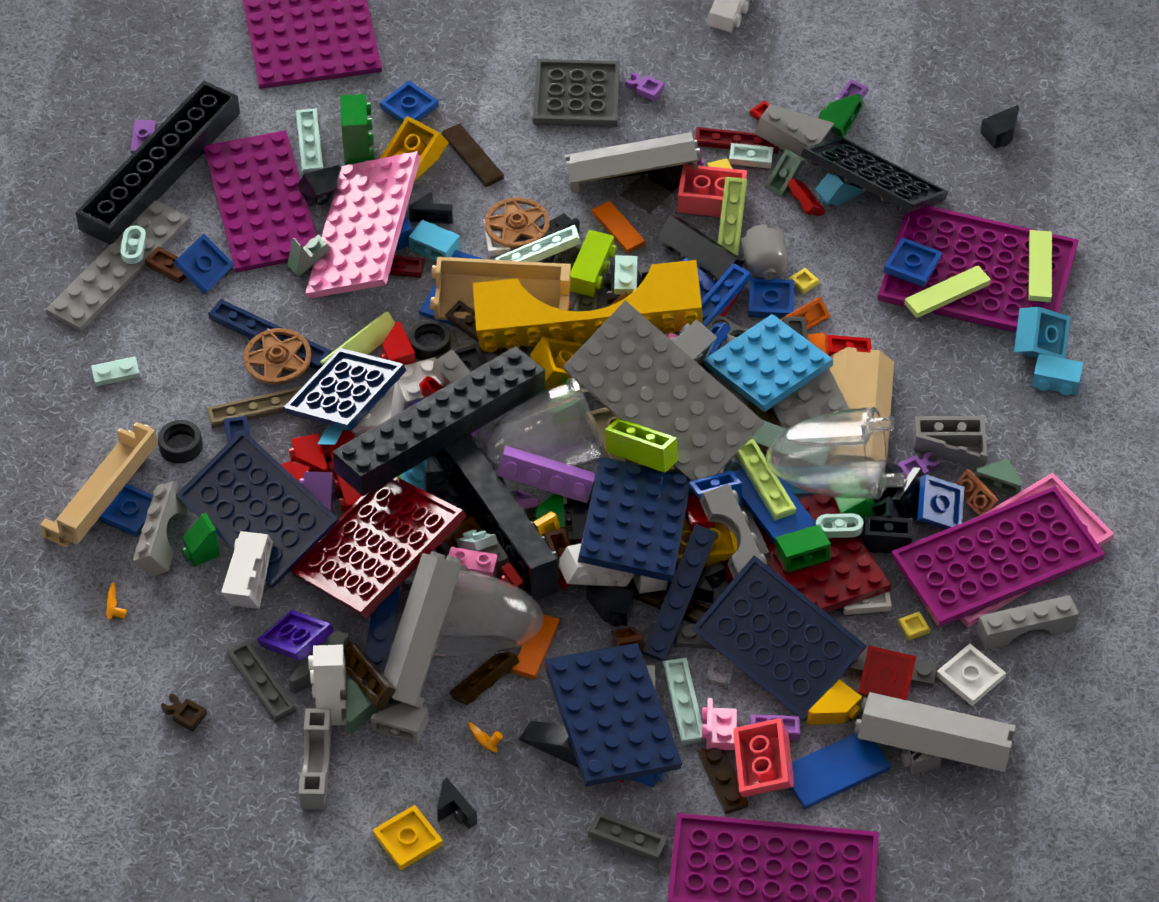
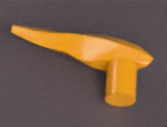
M112 582L108 591L106 616L108 619L113 617L125 619L127 610L116 607V586Z
M468 722V726L477 742L487 750L497 753V744L501 741L503 735L495 731L489 737L487 733L481 731L473 723Z

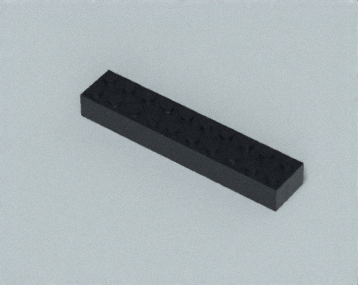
M203 80L75 212L79 230L109 245L114 243L204 152V148L212 144L240 114L238 96Z
M515 346L332 451L334 472L359 494L365 496L545 391V369Z
M472 434L433 455L432 458L440 470L449 471L451 486L458 496L462 497L474 510L475 514L473 517L481 529L486 531V533L496 535L497 541L508 557V563L510 562L524 581L522 588L530 600L534 602L557 593L558 582L560 581L557 571V565H559L557 553L550 550L546 538L538 533L534 521L528 519L524 507L518 505L514 493L506 488L504 479L497 476L494 465L486 460L482 448L476 446Z

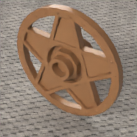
M521 197L508 198L497 202L488 210L485 216V230L488 236L494 242L510 248H520L542 239V236L548 232L550 225L549 215L542 205L531 199ZM518 203L526 204L533 208L522 210ZM504 206V214L492 216L496 210ZM544 217L545 224L541 230L535 222ZM491 228L503 230L502 239L494 234ZM522 236L531 238L526 241L515 242Z
M275 328L259 333L250 340L244 351V364L248 373L256 380L267 384H283L297 379L306 371L311 361V349L308 341L298 332L285 328ZM275 335H287L292 338L281 342ZM262 339L263 349L251 352L253 346ZM303 345L306 350L305 361L296 355ZM251 365L263 366L264 376L254 371ZM283 370L295 371L288 376L278 378Z

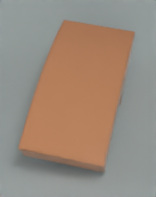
M966 469L954 483L965 487L964 499L966 503L980 516L991 510L999 501L987 486L969 469Z

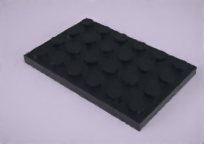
M842 136L805 147L801 153V156L806 158L808 163L825 168V171L829 174L843 177V181L846 183L860 186L862 191L879 196V199L885 203H893L898 206L900 211L910 213L945 200L949 192Z

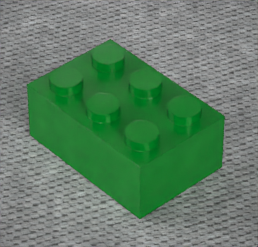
M366 94L340 95L345 166L375 160L374 148H370V146L374 145L373 132H369L373 130L372 117L368 118V115H372L371 102L366 101Z

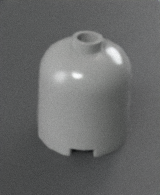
M767 224L758 225L747 230V235L744 239L741 238L748 271L751 272L753 277L766 280L781 276L788 266L783 231L779 227H776V229L768 228Z

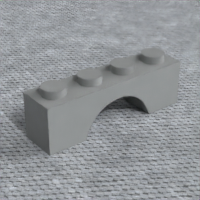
M174 481L156 486L144 526L141 530V536L135 549L133 562L151 576L169 571L174 551L168 542L167 524L169 520L185 516L188 509L176 496L182 488Z
M730 484L703 492L700 503L708 521L725 525L733 532L736 538L737 551L731 556L727 564L733 578L738 575L754 555L767 565L764 554H760L758 550L757 537L754 532L751 533L748 527V517L739 507L738 494L735 490L731 489Z
M1068 595L979 616L977 633L984 649L988 650L1009 645L1017 636L1031 630L1044 629L1051 632L1052 635L1076 629L1079 613L1071 596Z
M305 708L304 762L299 782L301 809L326 810L332 735L330 709Z

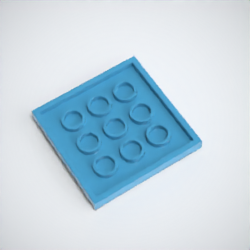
M771 314L705 358L704 366L765 412L832 367L833 359Z

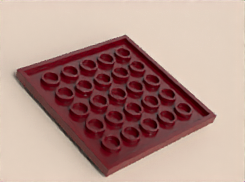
M396 477L367 495L361 496L339 518L340 521L290 570V573L366 618L376 610V607L386 597L392 594L393 590L403 580L409 577L410 573L419 565L422 553L429 555L467 516L463 510Z
M829 490L799 500L815 522L819 516L824 514H841L836 500ZM753 517L769 550L770 558L766 559L767 566L826 613L891 590V584L859 536L828 538L831 543V560L786 573L776 555V546ZM730 559L721 562L725 567V579L728 584L734 579L727 565Z

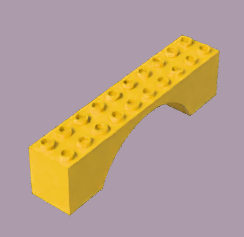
M696 260L652 264L643 282L630 295L611 306L592 311H567L551 307L528 293L517 278L473 283L476 332L481 351L494 352L498 347L500 349L502 347L512 349L515 346L519 348L521 345L536 347L542 337L577 343L585 342L625 300L664 333L680 331L687 323L691 325L696 319L703 324Z

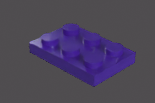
M290 610L258 637L257 641L263 648L300 661L310 655L313 646L324 643L335 630L331 623Z

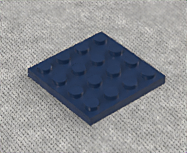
M339 348L284 406V409L289 415L351 432L407 370L402 363Z

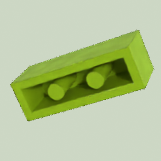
M593 230L588 231L571 270L569 291L594 297L597 289H601L603 274L608 273L610 267L609 260L615 257L617 246L614 245L613 235Z
M617 418L605 429L607 453L664 473L678 461L676 437L627 420L624 421L621 418Z

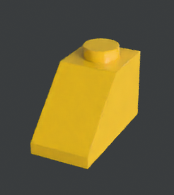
M839 679L808 710L806 723L809 725L843 724L849 718L855 719L861 711L862 696Z

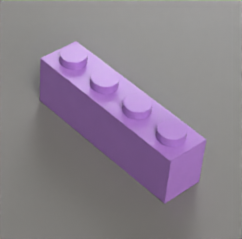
M505 445L497 476L587 503L594 483L595 473Z

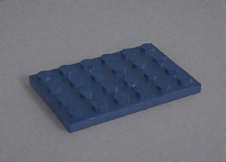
M243 429L176 494L198 517L207 513L216 529V534L233 551L235 540L239 537L240 531L268 534L273 544L265 581L272 588L340 521Z
M600 456L578 562L673 582L690 491L689 482L691 480L683 474L670 471L664 473L647 466Z
M755 555L692 628L694 632L795 715L800 716V719L803 721L807 719L808 710L845 674L867 647L866 644Z
M638 643L544 660V667L585 786L681 769L682 761Z

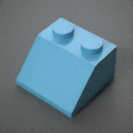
M1041 307L1020 308L1014 352L1031 357H1038V354H1044L1065 359L1070 316Z

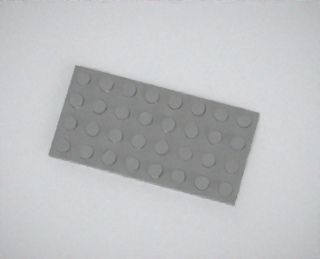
M626 300L563 366V369L618 418L676 437L678 461L673 467L691 481L718 474L764 424L761 418Z

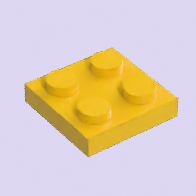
M416 805L373 829L374 837L400 871L443 846L442 838Z

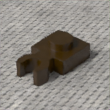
M174 694L169 695V701L174 703L173 705L161 704L162 711L165 714L172 715L175 723L192 732L207 716L205 708L187 698L181 703Z

